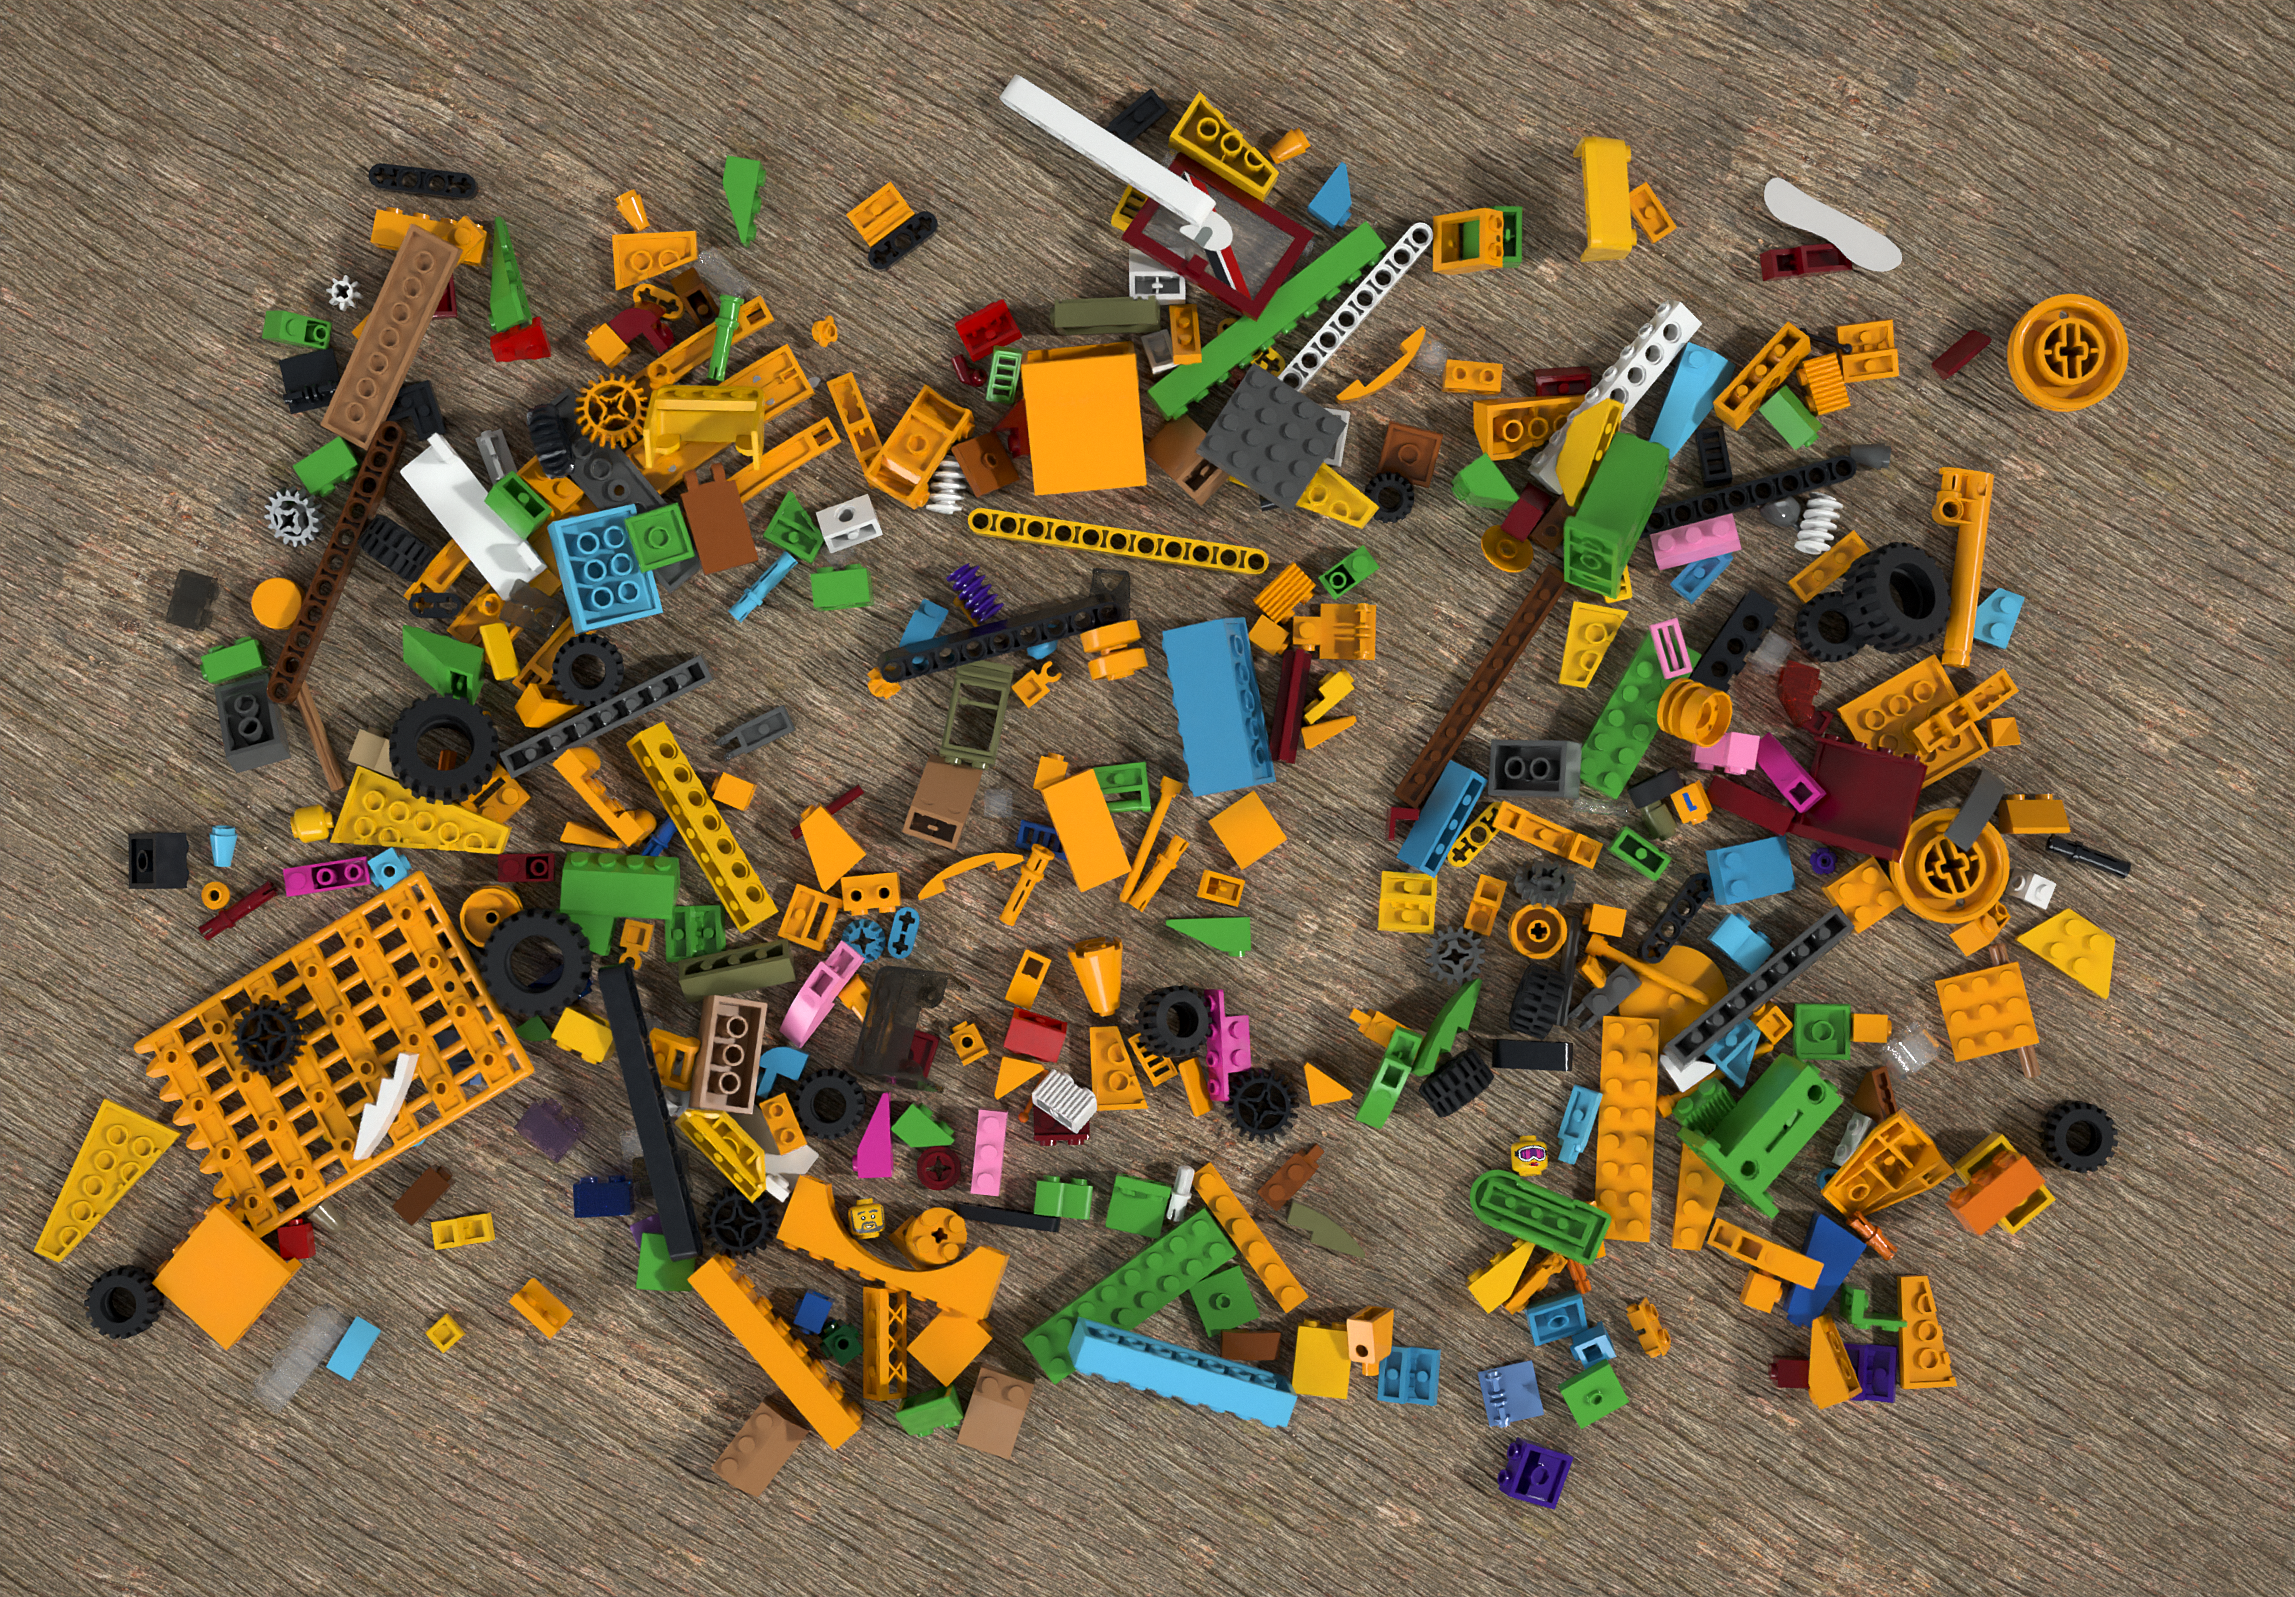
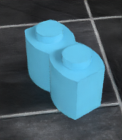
M1728 913L1707 939L1745 972L1752 975L1774 951L1769 945L1772 940L1761 931L1754 933L1748 927L1751 923L1741 914L1737 913L1734 916Z

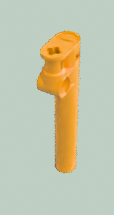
M1941 467L1938 471L1942 475L1941 489L1937 492L1936 504L1931 511L1932 518L1937 524L1959 528L1950 592L1951 606L1948 607V610L1951 612L1946 622L1943 645L1944 653L1942 654L1941 665L1969 668L1971 658L1969 655L1973 643L1994 475L1981 471ZM1944 504L1951 507L1953 512L1951 518L1944 515L1942 509Z

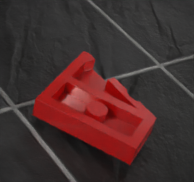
M541 317L532 318V325L521 329V326L516 325L509 328L506 332H500L490 337V347L496 362H512L525 359L537 360L551 357V346Z

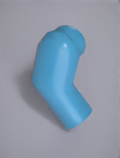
M1048 624L1047 627L1054 628L1057 625ZM1058 640L1027 648V653L1035 659H1043L1056 650Z

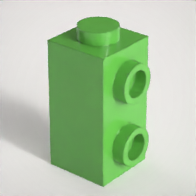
M1786 385L1758 409L1795 451L1801 445L1808 448L1819 438L1816 432L1823 425Z
M249 636L235 640V645L228 648L221 645L208 649L209 654L201 656L203 664L200 665V670L204 679L208 680L211 684H220L269 668L262 642L251 639Z

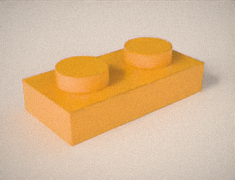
M1647 182L1629 193L1630 212L1652 245L1676 230L1677 226Z

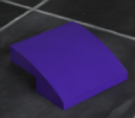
M1843 1342L1863 1391L1849 1400L1894 1403L1896 1397L1898 1346Z

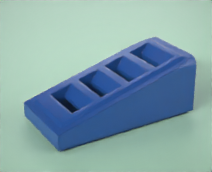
M1021 820L1015 844L1016 847L1032 851V845L1039 842L1041 831H1045L1042 846L1049 849L1052 834H1056L1053 850L1051 851L1055 854L1056 858L1067 860L1064 851L1060 852L1061 843L1054 827ZM1030 828H1034L1031 844H1028L1027 839Z

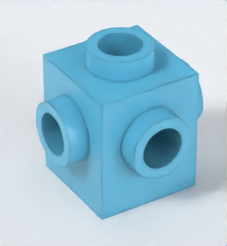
M394 847L367 861L373 872L369 873L377 888L382 886L386 890L411 875L408 870L412 866L404 854L399 856ZM387 866L394 867L395 874L393 876L387 874Z

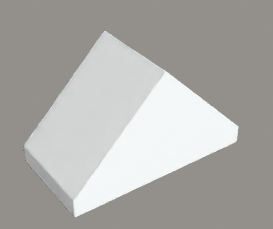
M1659 1054L1658 1063L1677 1090L1682 1093L1713 1072L1716 1064L1695 1060L1680 1072L1666 1055Z

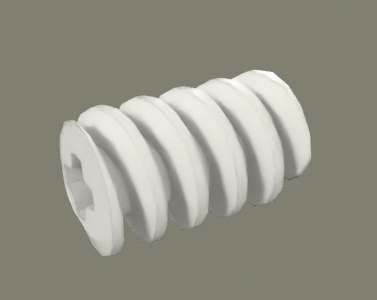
M945 455L944 460L937 467L942 471L933 473V477L940 482L932 483L930 486L937 492L929 496V499L935 504L927 505L926 509L953 515L954 511L962 510V507L955 504V501L964 500V496L957 493V491L966 489V485L959 482L960 479L966 477L956 458Z
M1811 492L1809 494L1811 499L1806 504L1809 510H1806L1803 514L1806 520L1801 522L1800 527L1802 531H1799L1797 535L1800 541H1797L1794 546L1804 553L1818 555L1822 551L1831 550V547L1824 542L1825 540L1834 539V536L1827 533V531L1837 529V526L1830 521L1840 519V515L1833 512V510L1842 509L1843 505L1829 495Z

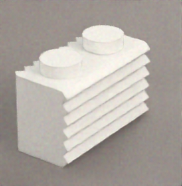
M1052 1069L1032 1092L1033 1104L1076 1134L1097 1111V1101L1094 1093L1086 1087L1079 1088L1068 1074L1056 1072L1055 1069Z

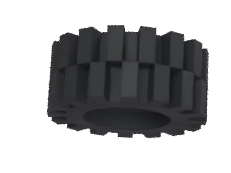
M1380 472L1376 477H1372L1369 480V484L1366 485L1364 495L1380 507L1373 515L1375 520H1381L1386 524L1392 522L1393 524L1397 523L1400 519H1405L1406 515L1411 512L1414 505V491L1412 484L1409 483L1405 476H1401L1398 472ZM1386 487H1393L1400 494L1399 503L1391 508L1384 507L1378 500L1380 491Z

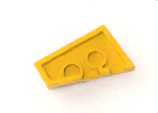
M1573 601L1558 684L1587 688L1629 611Z

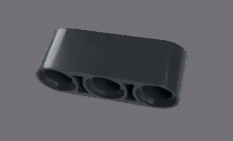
M1493 1039L1492 1067L1572 1071L1574 1043Z

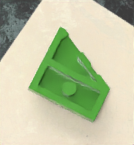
M788 491L764 532L763 539L812 565L825 540L808 513L799 504L793 492Z

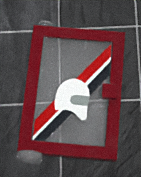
M1171 148L1164 157L1161 166L1210 196L1216 202L1215 207L1201 227H1197L1148 197L1123 233L1121 240L1257 322L1300 256L1303 254L1308 257L1316 244L1312 240L1314 233L1182 152Z

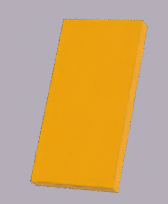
M1088 768L1040 789L1080 892L1089 890L1132 871L1093 768Z

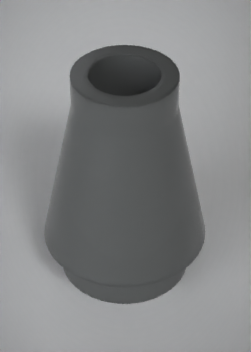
M1885 443L1851 445L1850 457L1855 462L1880 471L1881 468L1888 469L1891 446H1885Z

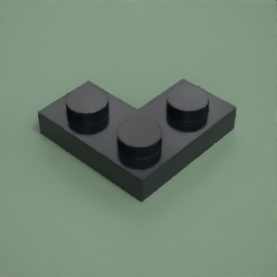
M425 380L399 390L385 422H397L412 417L420 442L428 441L435 433L441 436L448 434L430 380Z

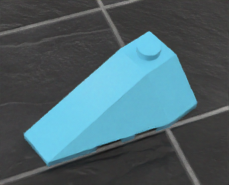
M1690 342L1685 344L1648 442H1657L1669 448V460H1672L1712 410L1715 399L1728 387L1736 365L1715 351Z

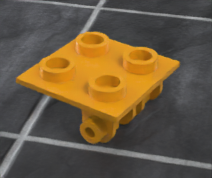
M1321 603L1320 617H1322L1319 659L1375 660L1376 605H1369L1368 603Z

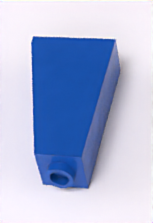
M1816 1210L1811 1217L1800 1253L1823 1263V1269L1814 1290L1791 1281L1782 1307L1784 1311L1789 1313L1786 1319L1799 1328L1803 1324L1809 1328L1812 1327V1321L1819 1317L1867 1246Z

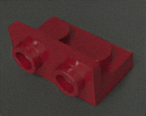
M1033 1106L1034 1141H1040V1146L1057 1145L1056 1141L1068 1140V1145H1084V1140L1090 1139V1119L1076 1134L1038 1106Z

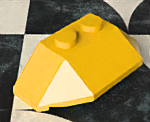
M1606 398L1573 418L1572 424L1568 427L1566 441L1557 457L1555 472L1569 506L1580 508L1616 431L1620 430L1621 413L1624 410L1625 404Z
M687 1108L674 1122L752 1203L766 1190L764 1150L725 1111Z

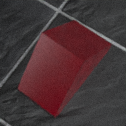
M1528 482L1499 529L1523 543L1544 513L1552 496Z

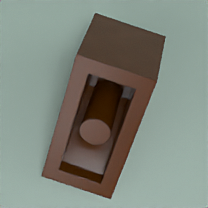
M694 266L670 280L678 297L699 330L715 321L720 309Z

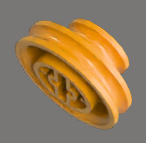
M2063 294L2040 302L2018 320L2008 341L2007 364L2016 387L2032 403L2051 411L2072 412L2087 408L2101 401L2117 387L2125 373L2128 362V341L2121 322L2103 303L2084 295ZM2061 311L2066 312L2067 318L2060 319L2059 313ZM2059 350H2061V354H2068L2069 360H2067V356H2060Z
M1935 809L1922 813L1912 819L1900 863L1889 861L1891 883L1904 901V905L1910 911L1921 918L1933 922L1963 923L1980 917L1997 903L2007 885L2010 864L2004 840L1989 821L1966 852L1944 836L1952 818L1960 809ZM1945 860H1950L1951 867L1945 868L1946 872H1941L1940 865L1945 864ZM1929 879H1935L1936 885H1933ZM1959 898L1964 900L1962 907L1956 905V900Z

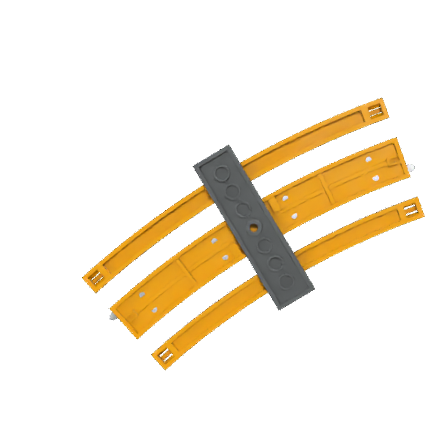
M761 295L740 306L737 320L740 324L739 328L733 332L731 346L775 321ZM762 308L761 311L747 318L748 315ZM715 322L711 323L655 361L669 363L670 372L675 375L676 381L674 383H676L711 359L718 326H715ZM785 344L717 386H750L762 389L765 401V425L789 409L816 395L814 389L820 385L821 380L818 377L807 379L789 345ZM643 368L628 379L625 384H628L631 380L636 381L633 390L642 387L644 393L641 397H648L650 401L653 390L649 386V379L643 375L645 369ZM569 387L550 402L556 406L562 417L574 453L575 469L574 473L569 475L581 490L584 491L583 497L563 515L562 520L635 504L637 515L668 506L662 497L684 481L682 476L684 472L693 469L696 472L735 444V442L681 441L679 448L671 454L655 453L653 467L647 468L644 437L626 452H623L617 443L616 448L611 449L610 442L606 441L604 448H601L599 446V438L591 443L589 441L591 433L587 435L581 434V429L585 425H576V419L580 416L574 414V408L580 406L575 403L577 396ZM611 392L606 398H613L618 392ZM627 398L623 410L628 413V417L636 412V408L629 398ZM596 405L589 409V415L597 425L602 413L597 410ZM610 407L607 408L608 415L613 416V413L617 415V407H612V410ZM827 416L764 454L761 459L760 470H754L752 462L726 481L735 480L743 505L784 476L840 444L842 441ZM618 424L611 425L607 430L611 431ZM828 428V432L816 439L814 438V435ZM537 455L516 473L519 477L538 460ZM685 511L682 513V517L696 556L652 570L653 576L658 579L669 594L675 592L702 569ZM547 520L527 540L548 567L507 601L499 596L501 599V609L494 616L484 615L476 607L478 597L481 594L492 593L498 595L490 583L487 582L464 608L462 614L446 630L452 635L451 639L467 644H475L485 649L484 661L489 665L491 664L479 630L480 626L505 623L513 643L535 616L563 588L547 526L553 523L552 520ZM452 538L431 561L418 581L414 582L403 596L410 600L416 593H421L426 586L428 588L424 593H445L472 561ZM421 598V603H416V607L424 612L425 608H432L433 603L424 602V598ZM486 601L485 606L491 608L492 603ZM571 616L566 619L522 669L521 675L512 681L521 691L524 692L530 683L549 685L553 680L552 665L558 650L570 638L580 635L575 634ZM597 630L586 632V635H592ZM533 672H535L536 675L528 683V685L525 686L524 683L526 682V680L530 677V675Z

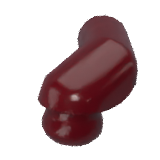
M963 354L950 359L961 383L973 387H981L987 381L988 375L986 371L969 368Z

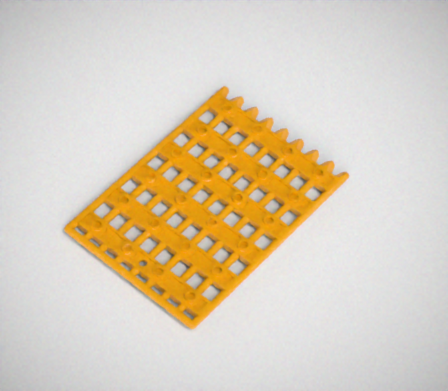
M420 870L402 879L137 1041L133 1046L135 1052L139 1054L155 1051L157 1054L148 1064L146 1074L152 1078L169 1076L170 1080L161 1089L159 1098L165 1102L178 1099L183 1101V1104L173 1115V1123L178 1126L195 1123L197 1128L187 1138L186 1146L191 1150L206 1147L210 1150L201 1161L199 1170L204 1174L223 1173L224 1176L214 1186L213 1195L221 1199L235 1196L237 1200L228 1211L240 1221L249 1220L250 1225L248 1228L259 1238L534 1072V1066L493 994L490 995L487 990V983L483 980L479 969L428 879ZM415 884L418 885L425 897L421 901L418 900L412 889V886ZM385 903L393 918L372 930L365 915ZM429 908L432 909L438 920V923L435 925L431 923L425 912ZM399 927L407 942L386 954L378 939ZM339 932L346 947L325 958L318 944ZM443 932H445L452 945L449 949H446L439 937ZM413 951L420 966L399 978L392 963ZM352 956L359 971L339 983L331 968ZM457 956L466 969L461 974L452 960ZM292 961L299 975L279 987L271 972ZM427 976L434 990L413 1002L406 987ZM366 980L373 995L352 1006L345 992ZM471 980L480 994L475 998L466 984ZM449 981L453 982L455 986L452 992L446 990V984ZM306 985L313 999L295 1009L299 1011L295 1019H302L319 1009L326 1023L307 1035H301V1040H306L308 1044L299 1047L304 1052V1055L301 1057L295 1056L298 1063L295 1066L289 1065L293 1076L272 1087L266 1075H260L259 1070L250 1072V1064L246 1066L240 1064L243 1056L236 1057L233 1055L239 1048L230 1044L233 1040H237V1035H233L231 1031L239 1029V1026L234 1021L236 1019H243L241 1011L232 1015L225 1001L245 989L252 1003L259 1005L261 1000H268L269 1003L272 1000H279L281 1005L282 1003H288L285 996ZM440 1000L448 1014L431 1025L426 1026L419 1012ZM379 1004L387 1019L366 1031L358 1016ZM486 1005L493 1020L487 1022L480 1007ZM247 1006L246 1008H244V1009H242V1010H249V1011H250V1007ZM273 1016V1020H276L278 1028L286 1031L283 1023ZM199 1018L206 1032L186 1044L178 1029ZM454 1024L461 1039L440 1050L433 1036ZM393 1028L401 1043L380 1055L372 1040ZM500 1029L507 1042L503 1046H501L494 1034V1031ZM332 1033L340 1047L319 1059L312 1044ZM270 1034L267 1037L260 1038V1040H267L271 1037L276 1038L279 1035ZM285 1040L281 1044V1053L278 1054L279 1056L284 1051L287 1044V1040ZM212 1041L219 1056L199 1067L192 1053ZM467 1048L475 1063L454 1075L446 1060ZM401 1052L419 1054L412 1081L420 1077L428 1091L408 1104L404 1098L398 1114L387 1131L394 1145L375 1156L372 1153L367 1159H353L359 1129L352 1117L364 1111L365 1103L377 1102L382 1078L392 1077L386 1064L398 1058ZM512 1053L521 1067L516 1071L507 1057ZM346 1057L353 1072L333 1083L325 1069ZM226 1066L233 1080L213 1092L205 1077ZM481 1072L489 1087L468 1099L460 1085ZM359 1081L367 1096L346 1107L339 1093ZM299 1085L307 1100L286 1112L279 1097ZM239 1090L246 1104L226 1116L219 1101ZM434 1101L442 1116L421 1128L413 1113ZM313 1110L320 1124L300 1136L292 1121ZM252 1114L259 1129L240 1140L232 1125ZM326 1134L333 1149L313 1160L306 1145ZM266 1138L273 1153L253 1164L246 1149ZM340 1158L347 1173L327 1184L319 1170ZM279 1162L287 1177L266 1188L259 1174ZM293 1187L300 1201L280 1213L272 1198Z

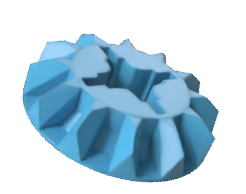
M858 919L851 922L844 929L841 941L846 942L865 958L863 963L876 960L884 951L886 944L882 928L876 922L869 919ZM861 929H863L866 938L875 939V941L866 944L865 953H863L861 945L851 942L860 938Z

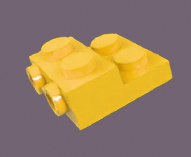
M1344 668L1336 675L1331 671L1317 683L1320 688L1316 693L1321 697L1322 701L1320 702L1316 698L1303 709L1306 715L1302 719L1308 726L1313 724L1354 689L1351 684L1354 682V679Z

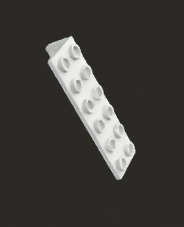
M435 433L428 439L431 446L401 469L400 473L498 595L507 601L544 571L548 565L527 539L524 541L484 502L489 492L447 440Z
M683 1060L676 1067L673 1074L678 1076L681 1074ZM666 1085L662 1086L671 1117L675 1114L680 1117L687 1108L697 1109L688 1107L690 1091L684 1092ZM755 1104L752 1115L727 1113L764 1150L766 1190L783 1202L795 1188L799 1175L806 1174L819 1157V1154L806 1145L781 1156L763 1112Z

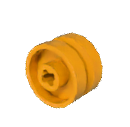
M499 884L485 885L476 889L464 902L460 913L461 928L468 940L474 945L484 948V943L491 935V931L495 926L510 915L524 910V905L520 897L510 888ZM489 913L496 914V922L494 919L492 921L487 919Z

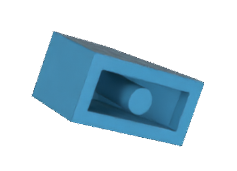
M1343 162L1339 164L1307 209L1308 213L1332 231L1338 225L1343 227L1352 215L1348 212L1352 203L1346 164Z

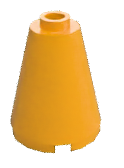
M1105 937L1092 938L1075 943L1076 949L1074 950L1068 947V957L1093 1012L1099 1013V1016L1115 1014V1010L1120 1007L1123 952L1121 938L1113 937V942H1106Z

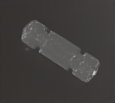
M1579 797V800L1573 801V810L1575 812L1588 811V813L1614 814V816L1626 817L1628 803L1621 801L1613 803L1612 800L1595 798L1587 800L1586 797Z

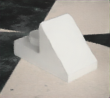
M1167 329L1141 336L1153 378L1167 375L1180 366V364L1174 365L1172 341Z

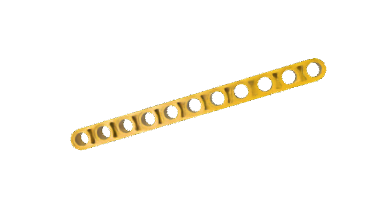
M985 508L973 510L968 517L970 529L975 534L986 537L1250 576L1263 574L1269 564L1267 554L1255 548ZM978 515H985L989 519L988 525L983 529H978L973 525V521ZM1006 519H1012L1016 522V528L1011 533H1005L1001 530V524ZM1033 523H1039L1044 527V531L1041 536L1032 537L1028 533L1029 526ZM1061 527L1071 530V537L1066 541H1060L1056 538V531ZM1088 531H1094L1098 534L1099 540L1094 545H1087L1083 541L1084 534ZM1116 535H1121L1126 539L1127 543L1122 549H1114L1110 544L1111 539ZM1148 539L1153 542L1154 548L1150 553L1139 551L1138 544L1141 540ZM1171 543L1178 544L1181 548V554L1174 558L1169 557L1165 552L1166 547ZM1198 547H1203L1208 551L1209 557L1207 560L1199 562L1194 559L1193 551ZM1226 551L1233 552L1236 556V562L1231 566L1224 565L1220 560L1222 553ZM1253 555L1260 556L1264 561L1263 567L1259 570H1254L1248 565V559Z

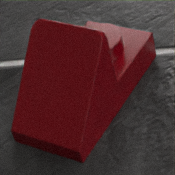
M1025 399L1013 403L990 430V432L1010 431L1008 448L1012 452L1013 459L1025 458L1031 455Z

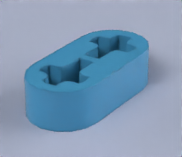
M912 907L901 908L894 917L888 941V950L897 959L908 957L914 948L920 924V915ZM907 911L911 912V917L915 918V922L908 925L906 932L902 931L904 921L900 920V916L906 915ZM901 934L906 935L904 944L908 945V950H903L901 954H898L897 948L893 947V943L899 942Z

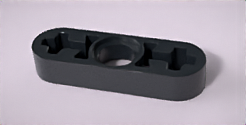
M927 211L920 212L873 246L868 253L871 267L879 272L887 271L932 238L938 231L936 217ZM921 219L933 221L930 223V231L927 232L926 229H922L917 233L920 239L916 241L914 234L908 228L913 226L914 231H916L921 226ZM901 234H906L911 238V244L906 249H900L895 244L896 238ZM891 243L893 250L898 255L894 257L891 252L885 257L887 261L885 264L881 262L875 263L874 261L877 259L875 254L877 252L885 254L889 251L886 245Z

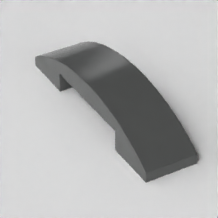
M1981 767L1970 785L1972 786L1971 791L1960 811L1952 818L1944 833V836L1966 852L1989 821L2005 788V783L1984 767Z

